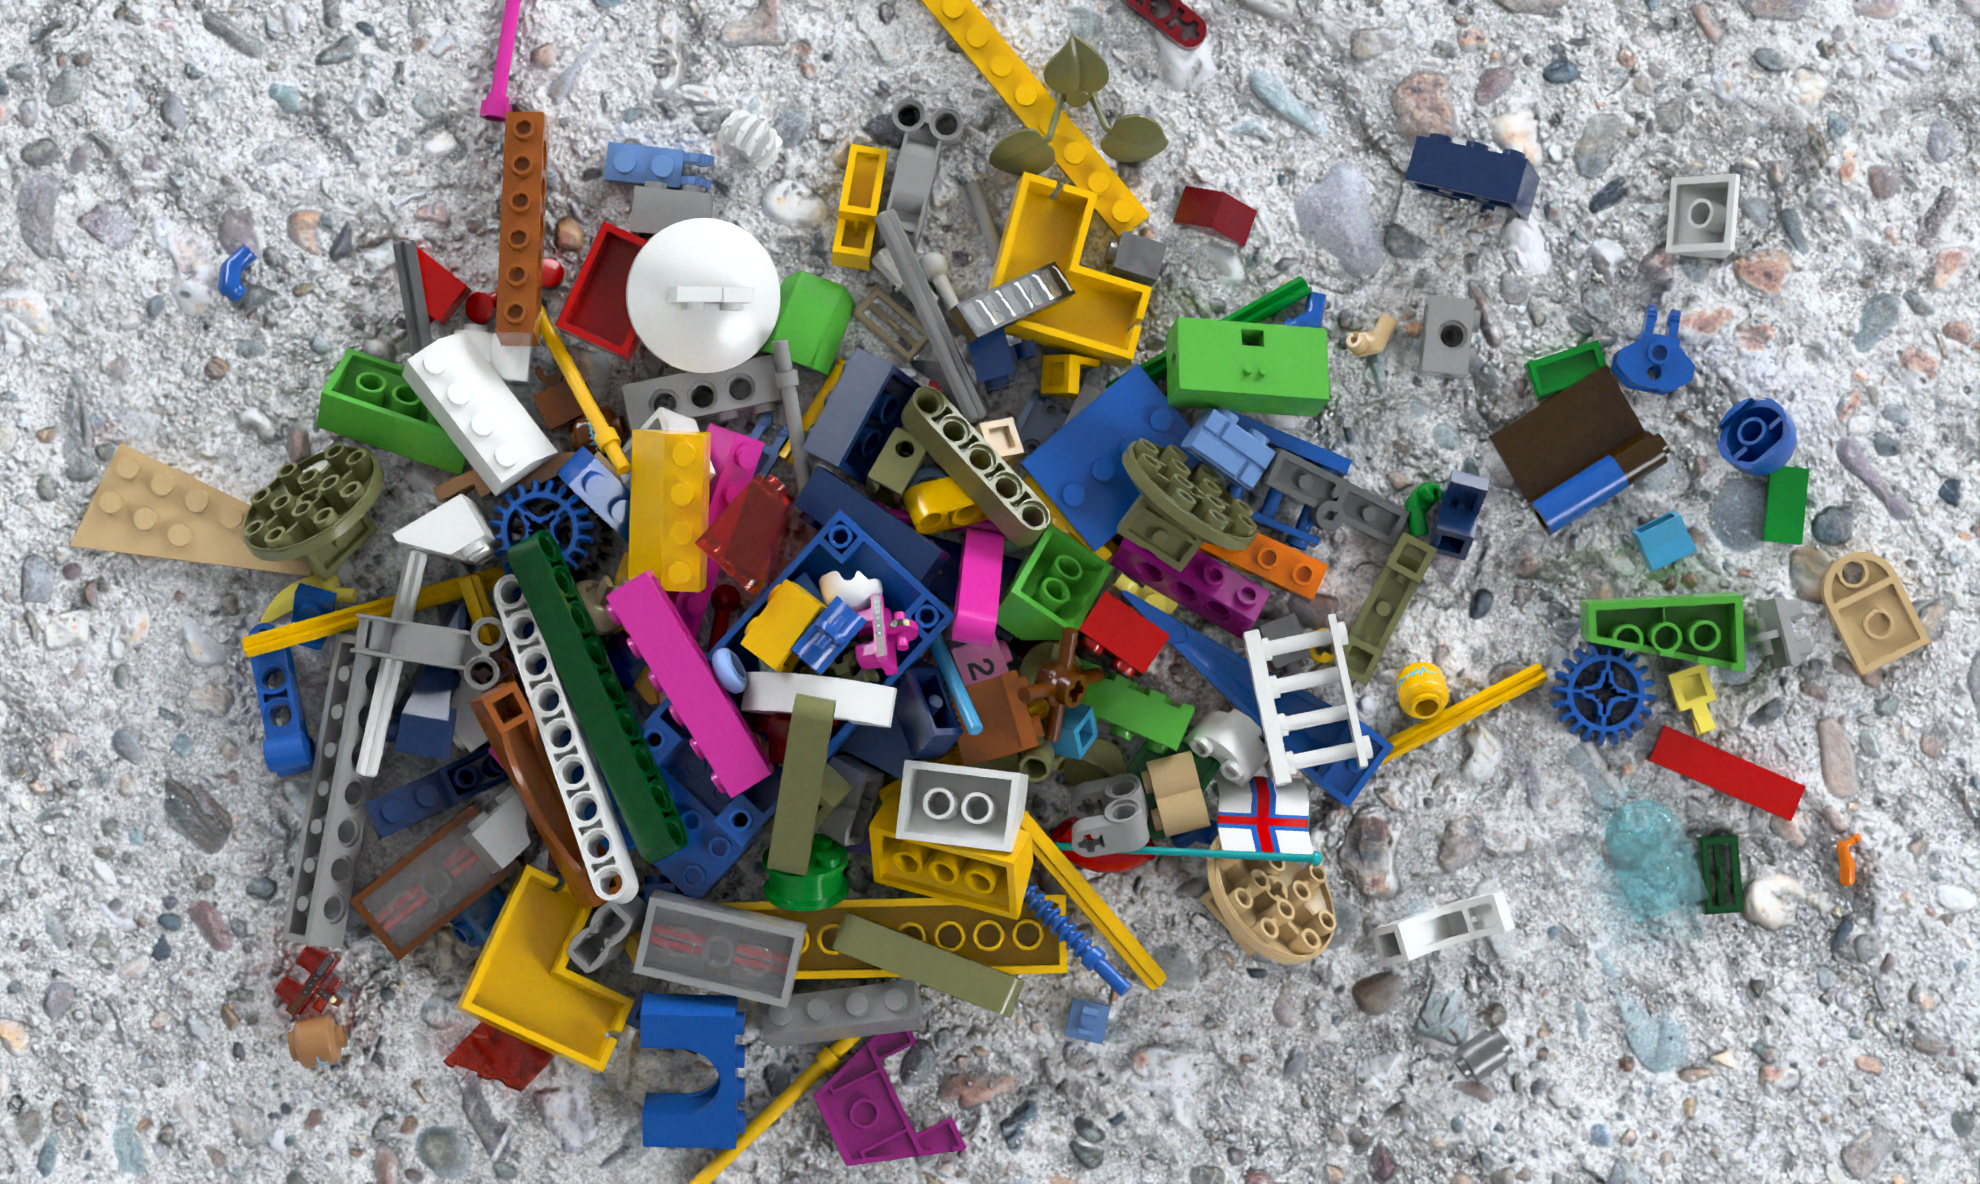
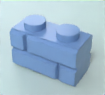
M1221 406L1218 410L1206 408L1181 443V447L1241 490L1251 491L1275 456L1276 452L1267 446L1270 440L1253 428H1250L1248 432L1237 425L1239 418L1226 408Z

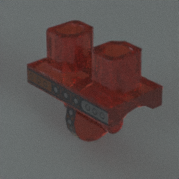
M311 945L306 946L295 963L311 973L304 984H301L288 974L285 975L274 990V993L288 1005L285 1011L294 1017L297 1014L302 1015L316 994L319 997L312 1005V1008L317 1012L322 1013L328 1003L340 1007L344 999L336 992L344 981L334 975L327 986L324 983L342 958L333 951L325 953Z

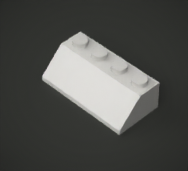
M465 332L440 338L406 361L402 376L495 496H498L557 455L558 451Z
M459 494L392 534L396 541L418 551L470 565L479 563L481 567L497 559L493 552L503 546L502 542H498L494 538L493 534L499 533L496 528L489 525L491 519L483 506L463 494Z

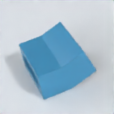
M1674 510L1631 530L1638 550L1650 573L1697 551L1682 516Z

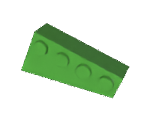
M1718 592L1580 600L1581 638L1589 642L1745 672L1743 596L1741 594Z
M1079 658L1084 670L1099 667ZM1102 671L1103 680L1088 685L1085 697L1080 704L1093 707L1096 723L1100 720L1111 725L1110 733L1131 742L1133 735L1148 741L1145 748L1166 757L1168 751L1174 754L1177 753L1196 707L1184 702L1182 705H1178L1167 695L1154 689L1145 688L1144 690L1130 679L1112 672L1108 674Z

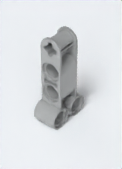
M904 98L899 100L892 110L894 128L904 137L886 210L894 209L905 233L909 234L907 237L916 254L942 147L958 143L962 138L964 126L961 114L952 107L938 108L929 116L926 115L925 108L920 101L914 98ZM907 109H913L920 115L918 123L911 127L904 126L899 122L900 114ZM943 118H950L956 122L957 129L953 134L942 135L936 130L937 122ZM880 233L879 245L883 246L885 241Z
M356 613L359 623L355 646L350 648L351 653L464 671L466 682L472 688L481 692H487L501 682L502 670L500 665L492 659V653L502 651L508 643V638L503 623L496 618L483 617L473 624L471 631ZM487 625H495L500 630L499 641L492 646H485L480 641V632ZM481 663H488L493 668L494 675L492 680L486 684H477L473 678L475 667Z

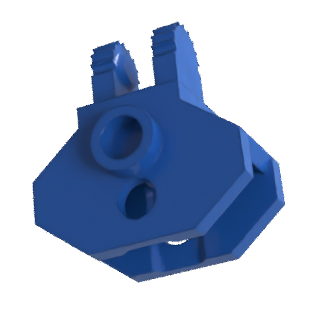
M1648 304L1641 333L1636 336L1634 343L1613 354L1610 370L1628 389L1664 396L1692 381L1695 364L1679 347L1681 339L1677 338L1681 311L1672 309L1667 317L1665 335L1655 334L1653 331L1658 316L1657 306ZM1647 371H1652L1654 373L1655 378L1651 379L1648 376Z

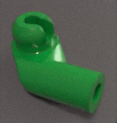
M1424 482L1418 485L1405 501L1404 508L1410 512L1407 518L1409 533L1413 537L1429 534L1425 514L1435 502H1439L1442 496V490L1436 483Z

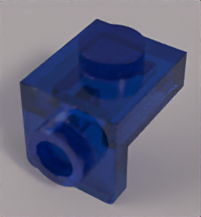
M621 630L615 634L606 649V653L623 691L626 692L632 689L645 667L646 661L643 657L641 659L636 658L627 643L630 635L626 631Z

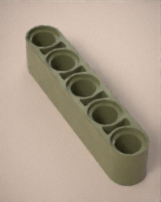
M931 386L917 388L902 410L901 420L905 428L1010 542L1019 547L1033 545L1050 523L1051 516L1047 506L939 390Z
M796 693L767 869L802 876L807 874L836 700Z
M850 912L845 913L832 949L1009 1018L1012 1016L1025 982L1018 977Z

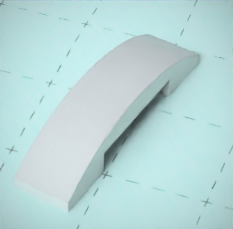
M747 672L748 683L744 690L741 711L777 716H780V713L792 715L796 693L836 700L834 719L845 720L859 725L891 728L897 689L894 687L808 674Z

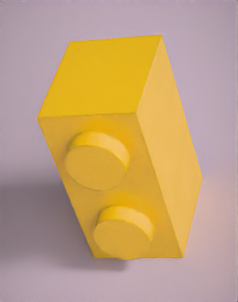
M785 579L782 584H778L770 592L767 598L768 604L760 616L754 617L745 629L746 636L740 644L775 671L791 673L800 660L790 651L791 648L827 608V605L799 584Z

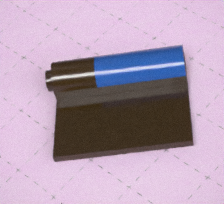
M1606 364L1489 436L1490 441L1534 516L1549 535L1554 534L1668 462L1666 454L1670 452L1667 443L1659 433L1653 435L1648 430H1644Z

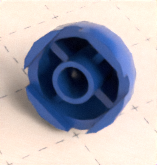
M1764 397L1766 400L1755 401L1753 398L1744 399L1733 406L1720 422L1719 427L1722 431L1720 441L1717 439V448L1721 456L1730 465L1744 474L1762 476L1774 473L1786 465L1796 448L1797 429L1788 412L1771 398Z

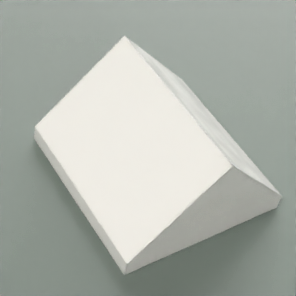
M1739 174L1671 178L1665 253L1724 259L1734 252L1740 184Z

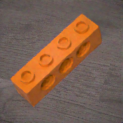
M1256 532V538L1251 545L1243 551L1226 549L1206 542L1198 549V551L1308 603L1314 599L1329 566Z

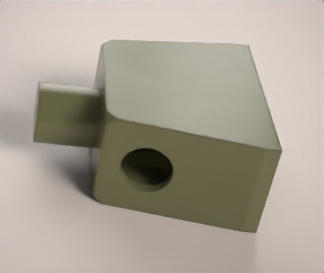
M895 427L867 475L865 488L866 495L879 500V502L886 504L892 509L900 510L903 504L904 493L911 487L928 457V452L907 429L903 430ZM905 454V455H907V456H909V457L904 458V457H901V456H899V455Z

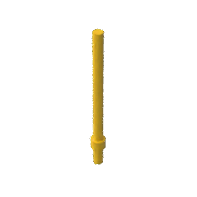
M542 305L540 333L595 432L594 441L600 452L607 454L618 475L626 474L630 471L631 466L620 447L621 439L615 428L608 426Z
M862 1037L836 1040L830 1047L826 1045L815 1055L817 1060L745 1128V1134L738 1135L736 1149H723L687 1184H710L825 1072L829 1071L831 1073L842 1062L840 1058Z

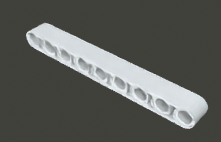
M505 575L494 586V600L593 889L601 899L618 904L628 903L634 899L638 892V879L594 751L523 593L519 601L511 603V593L515 588L520 587L515 575ZM533 622L535 627L534 633L528 639H524L522 634L524 627L528 623ZM545 657L547 660L546 669L540 675H536L535 665L538 660ZM558 693V706L554 710L548 711V699L553 694ZM570 729L572 733L571 741L567 746L561 748L559 743L560 736L565 730ZM582 765L584 777L580 782L574 784L572 773L576 767ZM595 802L597 812L591 820L587 821L584 816L585 808L589 803ZM607 838L610 845L609 851L606 855L599 858L597 845L602 839ZM620 875L622 887L619 892L612 895L609 888L610 881L614 876Z

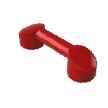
M544 258L542 288L545 290L557 289L564 282V268L557 260ZM497 290L490 294L476 292L468 298L465 311L472 322L478 325H486L494 320L497 310Z

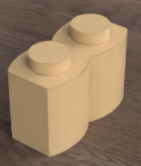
M1191 750L1146 762L1147 770L1140 772L1145 793L1154 794L1157 808L1150 809L1156 832L1163 830L1164 836L1167 838L1211 826Z

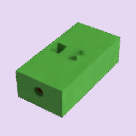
M1177 317L1166 334L1168 406L1214 408L1218 410L1221 406L1229 411L1317 417L1330 400L1327 332L1325 328Z

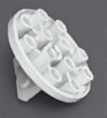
M694 218L684 220L656 233L637 254L631 266L626 285L628 315L633 329L643 345L664 363L693 373L725 371L751 358L771 335L780 309L779 279L767 251L744 229L718 219Z

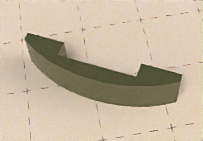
M1402 532L1347 635L1349 644L1342 645L1350 678L1367 686L1393 631L1438 549Z

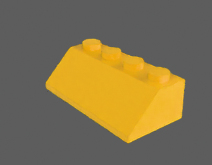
M632 429L629 581L652 569L665 591L701 592L706 588L711 432Z
M887 796L869 825L874 882L1007 918L1018 919L1033 864L1031 832L1019 829L1012 852L895 838L900 799Z

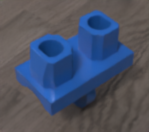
M836 596L790 651L821 676L867 620L853 611L840 597Z

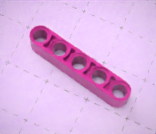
M966 528L960 556L951 638L953 641L989 648L992 646L998 617L1004 534Z

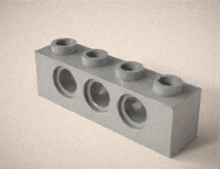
M773 355L748 359L738 366L715 373L684 372L621 385L630 430L640 429L656 412V404L659 399L665 396L673 397L676 400L674 412L696 420L698 428L701 427V420L716 418V423H724L739 419L738 413L753 410L754 415H763L767 411L770 413L777 411L775 405L783 404L781 389L776 388L774 372H777ZM746 381L751 384L752 391L748 398L736 400L731 396V388L736 382ZM700 389H709L714 393L712 404L706 408H699L693 402L695 393Z

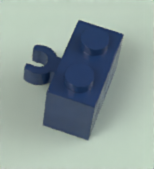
M1004 329L971 344L966 339L977 387L980 391L986 389L988 395L1010 389L1009 385L1015 382L1016 376L1013 363L1033 359L1038 355L1034 339L1009 346Z

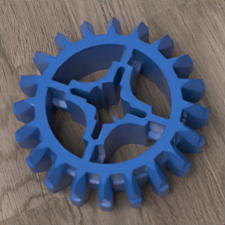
M532 480L531 493L527 492L524 485H517L516 489L520 495L517 500L508 492L505 493L503 497L511 505L508 509L496 505L494 510L504 515L503 520L493 519L490 520L489 524L494 528L501 529L500 534H493L496 541L503 544V546L493 552L495 557L507 555L508 549L513 546L512 526L518 515L526 527V533L522 540L536 533L533 531L535 526L529 521V518L543 526L549 524L551 529L547 531L555 538L566 564L573 570L578 571L580 565L573 558L576 554L585 559L590 555L586 550L580 548L581 543H594V538L583 535V530H591L595 527L592 521H581L582 517L590 513L589 507L584 506L577 510L575 509L580 503L581 498L574 494L566 500L570 488L564 484L555 494V482L553 480H547L544 491H541V485L538 480ZM537 501H552L561 505L554 512L551 511L542 517L535 516L526 507ZM569 515L572 521L573 534L571 542L566 549L558 538V530L564 523V519ZM508 558L502 564L505 570L511 569Z
M1595 643L1587 644V657L1580 648L1573 650V656L1577 663L1575 664L1572 660L1564 658L1561 664L1568 670V673L1556 671L1553 675L1555 679L1563 682V686L1550 687L1551 693L1562 695V700L1551 703L1552 708L1564 707L1566 711L1557 717V721L1559 723L1569 719L1573 721L1567 728V733L1570 735L1576 733L1579 728H1582L1580 734L1581 742H1587L1592 733H1594V743L1596 746L1603 745L1605 734H1607L1611 745L1618 744V731L1625 739H1631L1633 733L1629 727L1630 724L1638 730L1643 729L1645 726L1643 721L1637 717L1638 714L1647 717L1652 715V710L1644 707L1643 702H1652L1656 699V696L1653 694H1644L1645 687H1651L1655 684L1653 679L1642 681L1640 675L1649 670L1648 666L1642 665L1635 669L1633 665L1638 661L1639 655L1633 653L1624 660L1623 657L1626 652L1624 648L1617 647L1612 655V647L1602 644L1599 654ZM1594 662H1599V669L1595 672L1592 684L1589 686H1574L1578 675L1585 667ZM1611 664L1619 668L1626 675L1632 690L1620 688L1615 684ZM1605 684L1607 686L1605 690L1610 689L1611 694H1619L1620 696L1604 699L1603 704L1598 702L1600 698H1595V694H1586L1585 691L1589 692L1600 689ZM1573 697L1584 699L1590 703L1592 716L1595 717L1594 724L1580 714ZM1631 702L1627 713L1622 719L1606 726L1607 717L1610 716L1611 708L1615 703Z

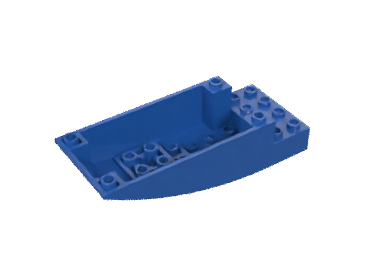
M839 510L707 653L706 658L713 667V653L717 649L728 648L738 656L746 673L760 672L758 657L740 644L746 636L745 629L754 617L760 616L767 606V598L774 587L782 584L785 579L792 582L805 572L811 577L819 590L820 578L832 571L839 572L846 581L852 580L857 571H860L868 580L879 579L883 589L884 607L892 611L893 620L894 613L902 611L905 613L906 619L917 623L919 634L917 638L908 642L909 648L907 650H897V644L895 643L898 674L887 676L883 669H875L880 677V681H869L868 683L895 687V683L899 682L898 679L902 678L901 675L906 674L905 671L913 667L952 621L954 614L842 510ZM800 660L791 673L800 674L799 670L804 667ZM727 691L739 709L738 697L736 694ZM667 697L640 728L685 826L688 844L685 848L653 865L686 896L704 900L766 832L764 827L776 813L783 768H780L777 763L773 764L776 769L773 774L732 799L727 791L722 794L711 779L710 773L713 771L706 758L700 760L692 749L689 740L693 737L686 725L684 724L680 727L672 717L668 708L672 703ZM758 714L762 720L760 724L754 723L753 727L756 728L759 735L764 736L765 742L772 741L774 746L769 715ZM833 719L826 763L838 753L861 725L845 720ZM659 734L662 739L660 745L652 746L650 743ZM741 813H744L748 818V822L745 826L741 827L735 823V820Z

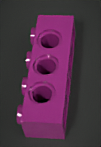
M1124 537L1110 562V565L1241 640H1243V633L1249 631L1255 623L1271 594L1269 590L1198 550L1184 569L1179 572L1155 557V554L1148 549L1141 548Z

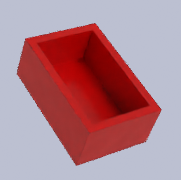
M603 221L555 324L560 332L630 363L640 339L635 333L628 315L626 285L631 266L647 240Z
M1105 591L1079 628L1078 637L1081 638V641L1078 645L1096 658L1102 653L1113 660L1110 667L1123 677L1130 679L1134 675L1140 678L1170 635Z

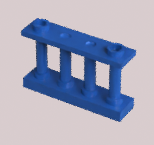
M1231 411L1239 418L1237 425L1248 432L1250 428H1253L1265 435L1270 440L1267 445L1269 448L1274 450L1275 448L1284 449L1336 476L1343 478L1347 475L1352 462L1351 459ZM1201 461V462H1200L1199 464H1197L1196 466L1199 467L1200 464H1204V463ZM1231 482L1227 489L1235 499H1240L1244 491ZM1269 488L1260 512L1254 511L1251 516L1252 521L1259 526L1286 536L1285 543L1297 549L1306 551L1308 546L1313 548L1318 546L1320 538L1309 534L1313 525L1310 516L1312 508L1306 505L1303 506L1295 528L1274 519L1283 494Z

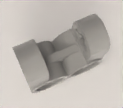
M1130 773L1119 774L1110 778L1083 782L1073 788L1071 792V811L1074 816L1080 819L1072 827V848L1077 854L1084 857H1096L1119 852H1132L1141 849L1149 842L1150 834L1147 826L1149 810L1142 783L1138 776ZM1090 798L1093 804H1086L1083 799ZM1091 834L1094 840H1087L1084 835Z

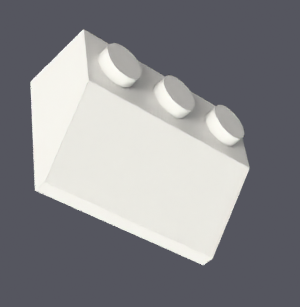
M905 760L895 838L1012 852L1024 816L1029 775Z

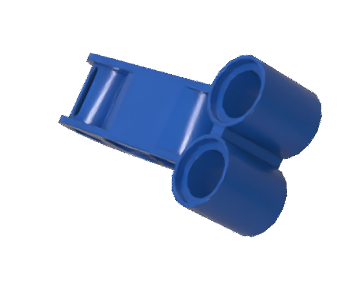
M261 623L254 626L249 635L276 627L269 623ZM291 646L251 657L266 739L263 740V752L269 771L271 773L276 772L279 778L312 771L316 748L312 737L308 736ZM282 671L284 674L283 683L276 689H270L268 686L270 676L275 672ZM284 708H290V721L284 726H277V713Z

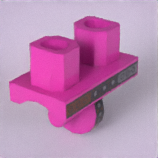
M882 594L870 596L871 607L856 611L857 614L867 620L857 635L862 637L874 634V640L856 644L857 662L862 669L882 667L887 676L898 674L895 643L897 644V650H907L909 648L908 642L917 638L919 634L918 625L915 621L906 619L905 613L902 611L895 612L893 620L892 611L884 607Z

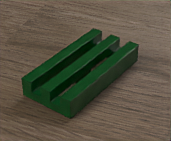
M1738 835L1697 837L1702 914L1743 912ZM1722 844H1728L1733 905H1726ZM1708 845H1713L1717 906L1712 905Z

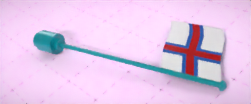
M1223 775L1214 776L1219 789L1217 827L1222 850L1142 847L1132 852H1119L1126 854L1310 862L1313 867L1320 865L1322 862L1321 854L1313 851L1309 835L1310 798L1303 778H1291V784L1275 787L1273 777L1253 776L1244 788L1228 780ZM1054 842L1060 850L1074 851L1072 843Z

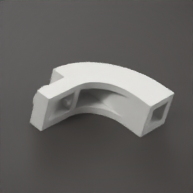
M1500 891L1470 897L1379 926L1370 930L1381 967L1410 961L1458 943L1503 933L1514 929L1515 926L1504 892Z

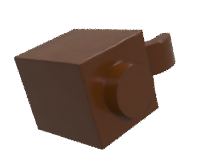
M538 365L535 367L536 375L545 384L547 389L534 395L533 398L549 431L555 434L568 428L569 425L573 424V420L583 415L584 412L567 381H563L564 376L559 366L557 365V371L554 375L547 376L544 374L542 367ZM585 382V384L587 385V387H588V389H589L591 395L593 396V398H594V400H595V402H596V399H595V397H594V395H593V393H592V391H591V389H590L588 383Z

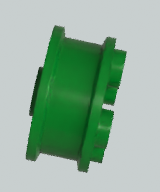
M823 833L814 834L806 876L767 869L770 847L763 853L762 864L769 873V878L764 883V896L774 906L792 911L821 910L840 903L849 893V882L843 875V870L848 864L847 850Z

